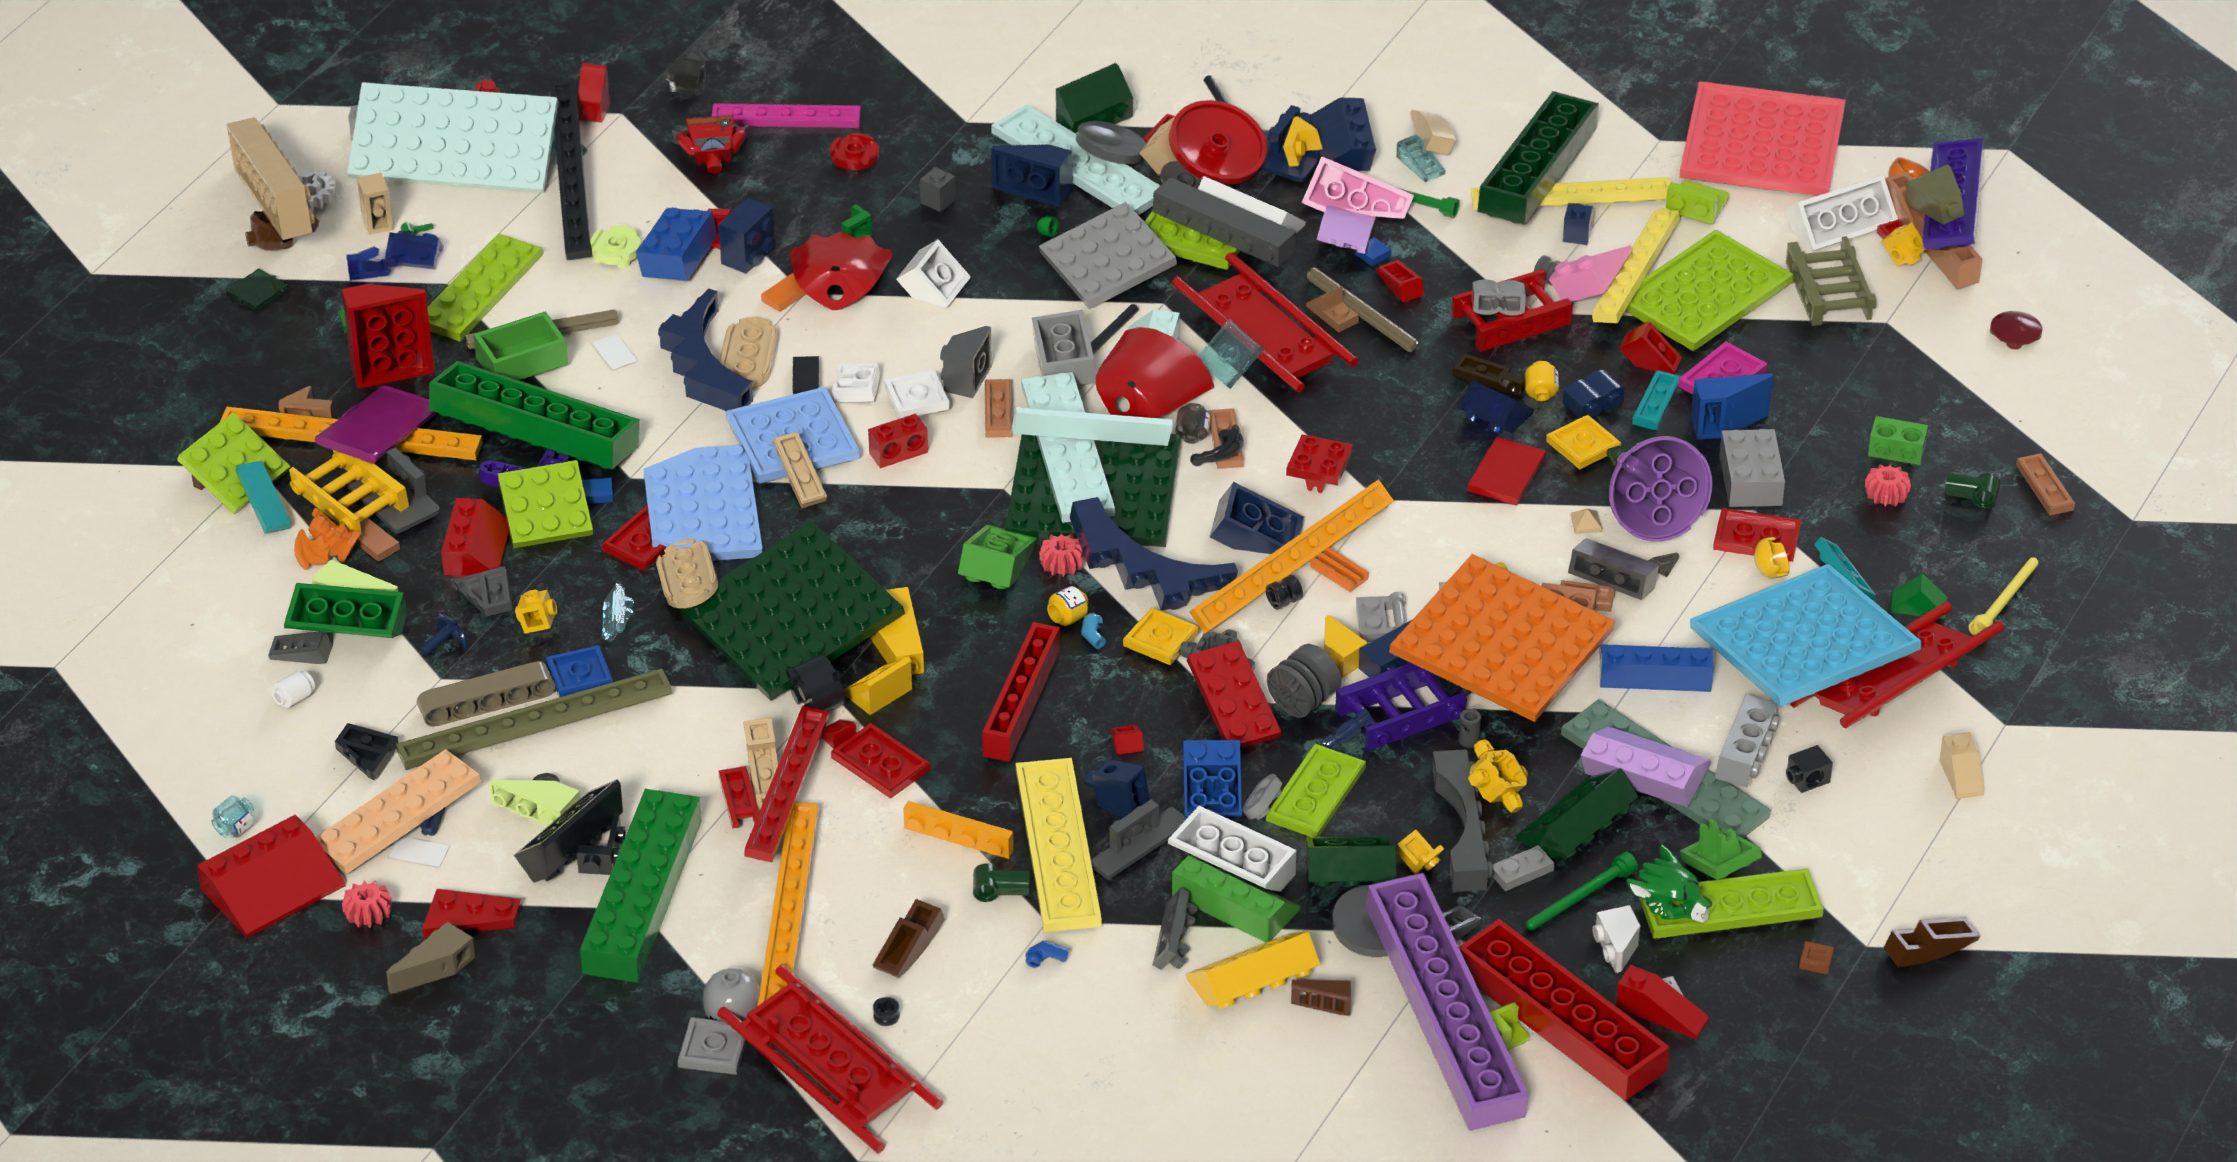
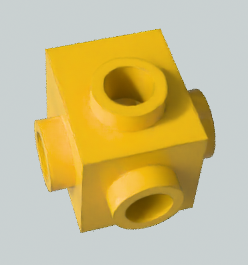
M1912 222L1895 229L1881 241L1896 266L1905 263L1910 266L1922 258L1920 254L1926 250L1923 247V240Z
M530 590L521 595L515 612L524 634L551 628L553 619L557 615V605L555 600L550 598L548 590Z

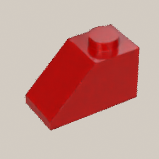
M582 64L577 96L579 120L603 122L610 106L607 66Z
M1650 321L1626 333L1619 348L1635 367L1652 371L1658 370L1670 374L1676 372L1682 358Z

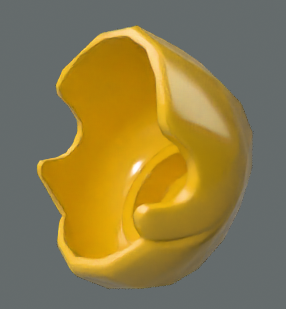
M1775 537L1760 540L1754 552L1756 567L1762 575L1771 579L1784 577L1789 574L1786 551L1782 543L1772 542L1775 540Z

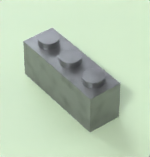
M1585 538L1572 550L1568 573L1642 600L1655 588L1659 565Z

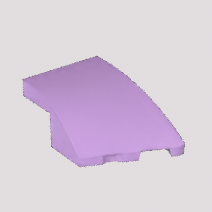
M1327 205L1317 240L1343 248L1356 249L1357 252L1365 254L1376 217Z

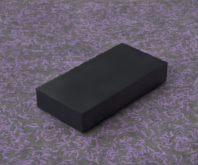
M819 356L793 357V394L818 389Z

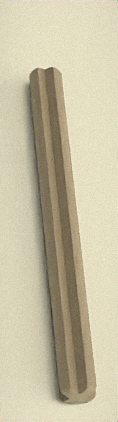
M1315 267L1311 268L1306 275L1310 282L1326 293L1341 286ZM1343 287V302L1359 314V317L1408 352H1413L1418 347V341L1413 336Z
M613 309L554 319L552 321L560 333L564 334L617 325L618 314ZM475 333L466 335L468 349H475L473 335Z

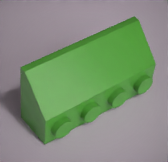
M1188 855L1172 872V896L1180 888L1189 891L1188 902L1197 906L1199 910L1265 943L1271 941L1300 910V905L1195 856Z

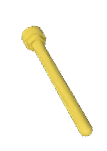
M2032 557L2025 563L1985 614L1974 617L1969 624V631L1973 636L1993 624V620L2038 566L2036 558Z

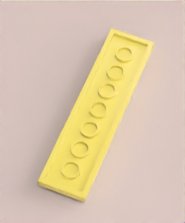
M1072 758L1016 763V775L1043 931L1052 932L1101 927V913Z

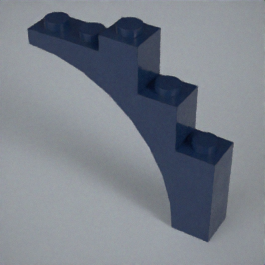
M708 288L702 296L696 299L688 311L682 314V317L672 314L660 325L658 330L660 348L672 352L673 372L685 376L686 397L724 411L748 406L753 402L752 381L735 374L722 365L711 353L704 340L710 322L719 311L718 293Z
M1099 497L1072 502L1070 520L1089 569L1106 568L1115 564L1124 589H1141L1151 585L1161 611L1168 609L1177 610L1187 606L1189 596H1200L1207 592L1221 590L1237 578L1238 570L1235 563L1218 565L1191 564L1173 560L1148 550L1133 541L1118 528L1106 513Z

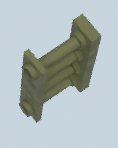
M1847 236L1842 237L1840 250L1805 253V251H1801L1798 242H1788L1786 265L1789 272L1794 274L1793 282L1812 326L1822 325L1823 314H1826L1827 311L1862 308L1866 320H1872L1873 309H1876L1877 306L1876 296L1874 293L1871 294L1856 259L1855 247L1850 245ZM1841 260L1843 266L1812 269L1807 265L1808 263ZM1848 276L1850 282L1819 285L1813 279ZM1855 292L1857 298L1825 301V299H1821L1820 295Z

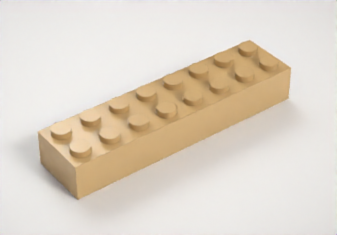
M256 117L227 123L234 170L282 240L312 233L311 224L315 221L312 209H308L307 200L311 199L308 186L303 184L301 176L297 177L295 168H291L289 159H285L283 151L278 149L276 141H272L271 134L266 133L264 124L261 125Z

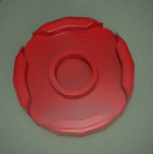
M850 133L843 139L838 137L830 147L832 162L846 170L866 169L877 162L880 154L879 145L875 143V139L862 133Z

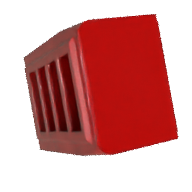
M1399 260L1376 268L1378 275L1402 302H1407L1424 295L1422 278Z

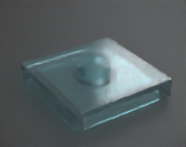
M1229 319L1198 356L1207 369L1231 389L1264 349L1236 323Z

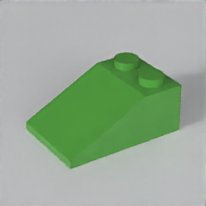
M986 525L963 544L958 574L966 576V579L969 581L990 582L991 586L995 588H1009L1018 580L1037 543V538Z

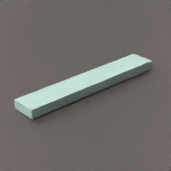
M1016 407L1011 429L1012 434L1168 446L1173 423L1171 419Z

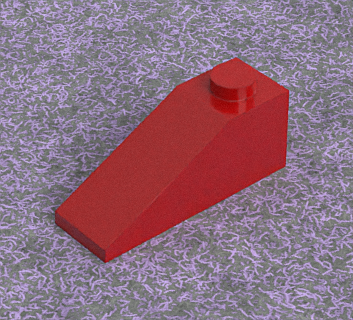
M1630 965L1618 983L1616 1007L1622 1011L1693 1039L1698 1038L1709 1021L1708 1015L1656 974Z

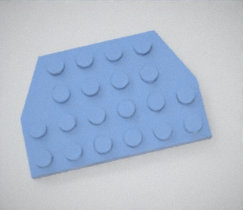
M741 445L693 448L644 468V483L652 547H657L661 544L667 548L684 539H694L695 542H700L701 540L707 544L712 561L754 558L762 553L750 461ZM693 543L688 545L678 544L676 546L678 549L690 548Z

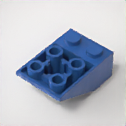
M1773 374L1694 379L1691 422L1697 440L1721 438L1722 431L1740 430L1769 416Z
M1183 740L1185 817H1189L1198 806L1223 817H1242L1240 740Z

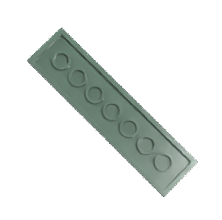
M1600 700L1595 701L1561 727V735L1582 749L1585 748L1592 733L1608 726L1672 747ZM1707 770L1688 807L1663 800L1700 825L1704 823L1709 827V820L1714 819L1717 821L1719 830L1731 828L1735 831L1736 835L1745 838L1769 819L1771 809L1729 782L1715 779V773Z

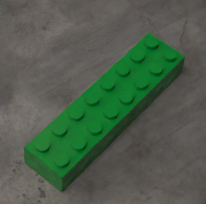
M456 361L429 383V410L437 412L442 416L461 420L466 424L483 427L488 431L505 434L513 439L529 442L534 446H542L557 451L559 454L562 453L575 457L580 461H588L602 468H615L639 447L640 419L463 362Z
M644 789L580 948L582 974L639 983L702 822L700 797Z

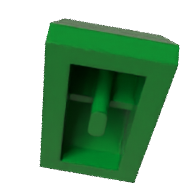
M1921 574L1893 590L1890 613L1923 616L1946 602L1947 596L1924 574Z

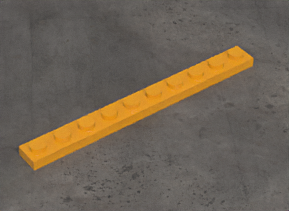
M226 407L220 422L234 412L258 436L315 442V436L319 435L338 419ZM418 428L395 447L400 452L476 460L483 442L482 435Z
M1378 479L1200 603L1189 613L1204 634L1209 632L1263 594L1268 584L1280 582L1282 578L1296 571L1326 548L1390 505L1394 500Z
M795 803L785 829L758 1006L788 985L775 974V970L779 965L783 964L794 973L819 812L818 804Z

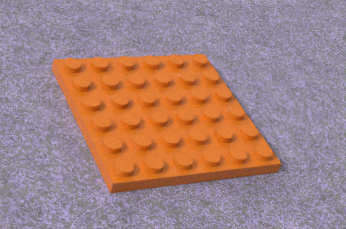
M1471 554L1390 644L1389 653L1535 722L1615 628L1616 621Z

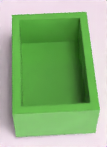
M546 311L473 334L476 359L482 368L487 371L521 380L568 365L566 340Z

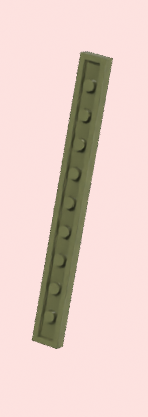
M658 669L397 743V753L405 770L423 765L445 749L454 756L667 696L672 694V689L664 671Z

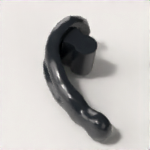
M1235 424L1230 430H1221L1218 436L1222 445L1211 451H1204L1202 454H1193L1190 457L1192 465L1197 467L1205 462L1212 463L1230 459L1242 450L1244 439L1239 426Z

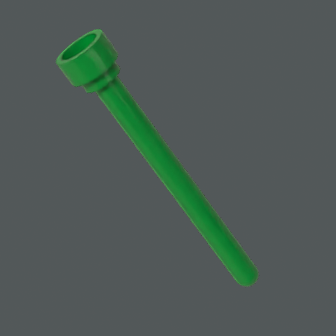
M1400 189L1414 195L1413 203L1439 209L1443 216L1454 219L1458 214L1460 200L1457 198L1447 197L1441 200Z
M1627 851L1621 853L1614 858L1612 867L1527 920L1526 928L1528 930H1535L1614 878L1630 876L1638 870L1636 859Z

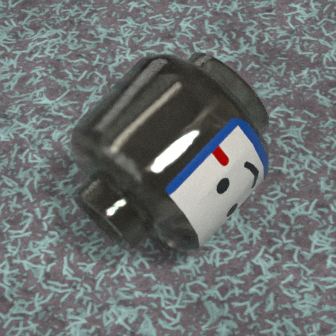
M1189 403L1183 406L1177 412L1176 434H1181V439L1189 444L1204 440L1209 432L1211 419L1209 412L1198 403Z

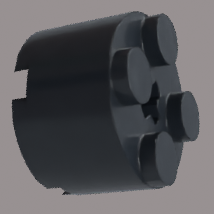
M824 654L815 656L787 669L786 674L791 684L795 687L791 689V693L798 705L803 703V706L831 711L844 704L846 698L840 680L836 682L833 675L835 670Z

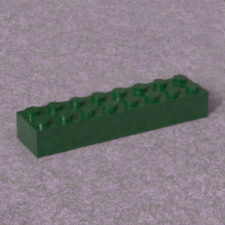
M1552 91L1480 185L1478 212L1487 214L1490 217L1509 220L1515 224L1525 225L1595 131L1599 103Z

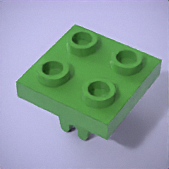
M1714 819L1709 820V827L1704 823L1700 825L1698 842L1680 850L1681 861L1716 880L1725 878L1728 874L1742 867H1747L1752 862L1762 858L1761 847L1736 835L1735 831L1731 828L1719 830L1717 821Z

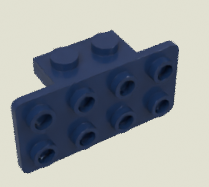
M1291 105L1285 113L1280 115L1276 125L1269 129L1267 140L1270 141L1269 153L1266 155L1261 170L1299 182H1304L1319 164L1318 151H1305L1299 166L1289 167L1283 146L1293 118L1300 117L1311 125V114L1300 113V107Z

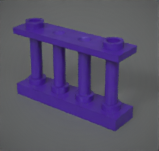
M1409 663L1336 689L1335 710L1340 716H1344L1352 712L1357 714L1362 709L1377 703L1382 707L1390 719L1376 723L1374 720L1372 724L1366 727L1365 748L1369 751L1452 720H1457L1460 718L1461 712L1466 710V695L1463 692L1450 697L1446 691L1440 688L1439 683L1434 677L1435 674ZM1427 686L1439 701L1426 706L1414 690ZM1403 695L1415 710L1401 715L1390 699Z

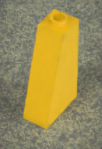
M908 587L888 589L886 591L903 606L905 614L869 638L887 663L909 656L911 659L912 675L924 673L923 649Z

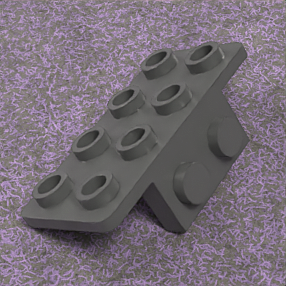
M395 447L387 451V456H382L374 463L406 488L409 503L407 509L400 512L392 505H386L374 513L394 533H401L440 513L439 506L427 495V477L425 472L420 468L418 469L407 455H403ZM353 480L345 486L354 491L364 483L360 480ZM370 492L360 500L367 506L380 496L377 493Z

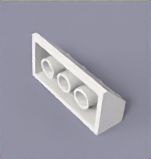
M1884 175L1784 207L1792 232L1810 251L1841 242L1842 237L1845 236L1850 239L1875 231L1879 225L1898 220Z
M1203 176L1198 187L1201 191L1296 231V234L1306 224L1305 221L1286 211Z
M1198 806L1168 839V844L1265 889L1281 892L1296 875L1295 849L1201 806Z

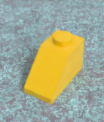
M1328 615L1325 617L1324 651L1334 660L1341 677L1344 678L1359 668V649L1367 645L1368 642Z

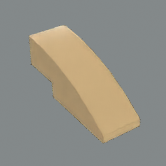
M1411 110L1410 115L1418 143L1424 144L1426 151L1449 155L1455 142V137L1445 118L1433 113Z

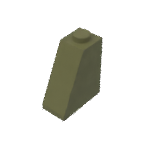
M1948 164L1906 182L1908 204L1942 225L1964 216L1962 195L1952 169Z

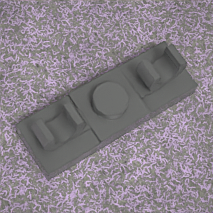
M1180 888L1165 906L1153 966L1160 970L1168 962L1173 967L1180 969L1187 961L1183 957L1189 952V949L1185 945L1179 944V941L1183 938L1186 927H1190L1194 923L1196 918L1192 917V915L1198 908L1188 902L1190 892L1183 888Z

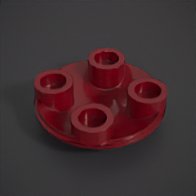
M2007 311L1996 315L1992 319L1990 333L2005 342L2008 348L2017 350L2022 345L2040 340L2042 337V325L2037 318L2028 313Z

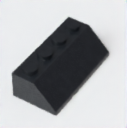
M616 779L587 792L514 854V857L533 883L545 879L546 882L553 879L560 873L558 868L562 864L568 865L577 859L578 845H593L598 840L597 834L601 831L605 833L611 829L614 815L620 816L623 813L621 783L619 780Z

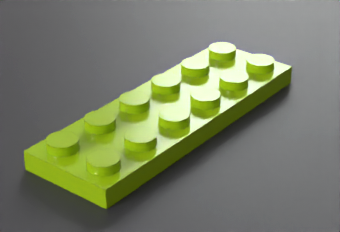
M498 233L427 307L430 331L461 342L542 257V248Z
M1808 868L1698 882L1700 896L1711 903L1709 918L1704 923L1688 918L1662 919L1661 916L1650 912L1649 907L1646 905V900L1639 898L1653 939L1823 917L1824 910ZM1671 901V904L1674 907H1680L1683 905V902Z

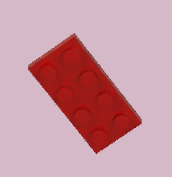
M1240 641L1188 655L1187 663L1223 740H1240V749L1280 738L1281 730Z

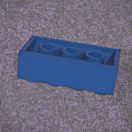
M1600 645V688L1711 692L1714 668L1713 649Z

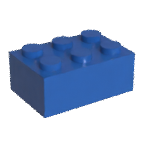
M675 207L666 208L636 251L642 277L688 281L718 236L712 211L678 209Z

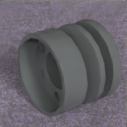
M1308 643L1301 645L1287 659L1282 660L1267 674V686L1272 698L1283 711L1294 717L1302 718L1316 709L1321 702L1326 701L1336 693V689L1341 687V675L1334 660L1326 651Z

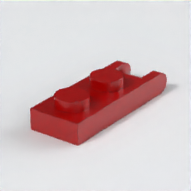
M747 767L719 770V781L732 829L738 828V819L753 817L755 824L759 811Z

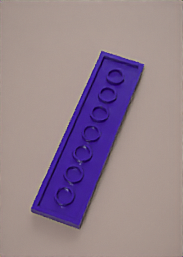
M1983 138L1933 143L1930 172L1947 164L1951 167L1962 195L1964 216L1942 225L1925 215L1922 239L1924 249L1931 248L1937 250L1948 246L1966 247L1970 244H1975L1984 156Z

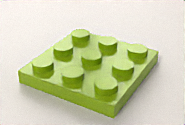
M234 412L179 454L177 461L233 514L250 502L235 472L237 465L262 461L272 483L287 473L290 465Z
M577 460L498 473V481L513 549L593 535L592 523Z

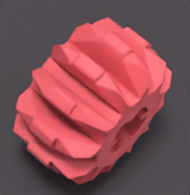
M1879 464L1878 468H1871L1870 473L1867 475L1865 491L1868 499H1874V504L1882 503L1885 507L1887 504H1891L1896 507L1898 502H1905L1910 492L1911 484L1908 473L1902 472L1901 467L1893 468L1891 464L1888 467H1884Z
M1061 533L1058 537L1050 535L1049 540H1043L1041 551L1039 552V560H1041L1044 571H1051L1052 576L1061 574L1064 577L1065 574L1074 575L1076 570H1082L1085 557L1078 539H1074L1072 534L1063 536Z
M364 880L362 885L353 884L352 889L345 890L342 909L349 923H355L358 928L363 925H368L371 928L372 924L382 925V920L389 918L392 899L385 885L379 886L377 881L367 884Z

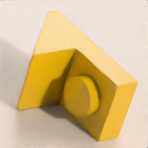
M1300 117L1293 118L1283 146L1289 167L1299 166L1305 151L1322 149L1317 129Z

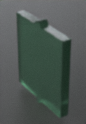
M258 268L228 288L226 292L237 299L240 304L244 303L256 311L289 288L287 284L278 280L275 275H270Z

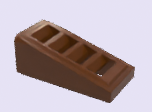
M1292 980L1291 1004L1350 1016L1351 981ZM1300 991L1306 992V995H1300Z

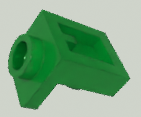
M853 205L851 207L852 218L841 223L842 231L855 238L866 235L871 236V215L858 205Z

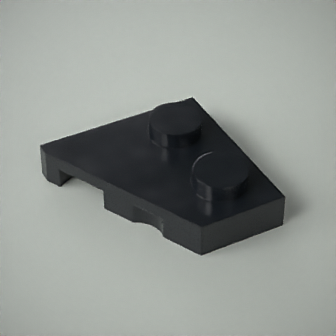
M347 723L336 738L335 747L337 751L366 776L375 780L396 750V744L399 742L397 736Z

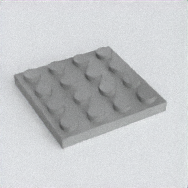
M1127 202L1039 246L1043 257L1089 309L1177 265L1176 257Z

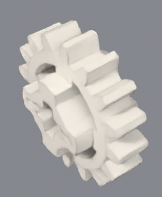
M304 169L301 174L296 172L297 177L301 176L303 184L308 186L311 198L307 200L309 202L308 208L314 211V207L322 209L324 203L331 204V199L336 197V185L332 175L326 176L325 171L317 173V169H314L312 172Z

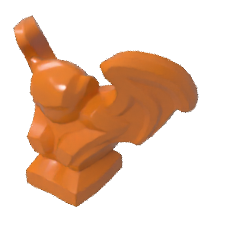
M315 508L312 512L314 519L310 523V528H308L310 534L315 536L313 540L309 539L305 531L301 529L297 534L294 544L295 557L304 570L309 569V564H327L329 561L328 555H337L338 559L344 563L361 534L357 530L349 532L343 524L336 525L321 510Z

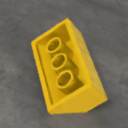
M1308 931L1286 934L1185 975L1207 1006L1218 1005V1008L1222 1009L1235 1004L1234 998L1243 995L1244 999H1248L1261 994L1260 988L1269 985L1270 989L1282 986L1287 983L1285 978L1295 975V978L1298 979L1312 974L1311 968L1320 965Z

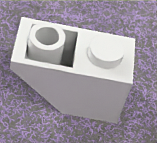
M1630 905L1597 912L1596 925H1593L1594 939L1596 942L1601 943L1605 961L1611 963L1615 973L1623 970L1638 947L1640 924Z

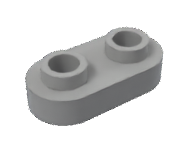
M1270 774L1262 779L1243 805L1242 812L1249 820L1263 818L1270 810L1268 807L1270 803L1280 795L1282 782L1275 774Z

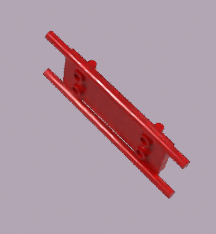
M1229 252L1225 260L1236 268L1240 274L1199 293L1180 277H1175L1172 281L1173 286L1298 393L1303 391L1305 385L1297 378L1331 363L1332 358L1336 354L1351 367L1358 364L1359 360L1356 356L1233 252ZM1262 290L1267 296H1269L1273 301H1275L1280 307H1282L1286 312H1288L1293 318H1295L1300 324H1302L1316 337L1313 338L1311 335H1309L1304 329H1302L1298 324H1296L1284 312H1282L1271 301H1269L1265 296H1263L1260 293V291Z
M1946 601L1905 626L1906 629L1921 640V650L1790 703V705L1795 708L1815 696L1819 699L1820 705L1845 714L1846 716L1840 719V724L1843 728H1848L1867 715L1876 717L1880 712V707L1944 667H1956L1960 657L2003 631L2004 625L2001 621H1996L1974 636H1969L1937 624L1934 621L1952 611L1951 604Z
M783 964L776 968L775 974L788 985L750 1011L744 1022L724 1006L717 1012V1015L877 1154L884 1150L885 1144L865 1128V1125L912 1090L935 1110L939 1109L943 1104L941 1098ZM769 1043L775 1044L841 1102L839 1104L770 1046Z

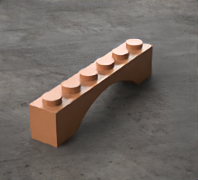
M1908 172L1886 177L1885 181L1898 219L1904 225L1912 222L1923 239L1925 214L1908 204L1906 182L1913 180ZM1971 245L1966 247L1948 246L1937 250L1927 248L1925 250L1927 255L1956 289L1979 283L1982 258Z

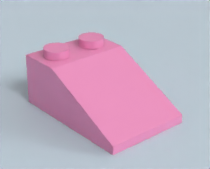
M1629 245L1593 256L1585 255L1571 262L1563 261L1555 267V271L1549 281L1561 300L1568 298L1573 302L1603 294L1633 249Z

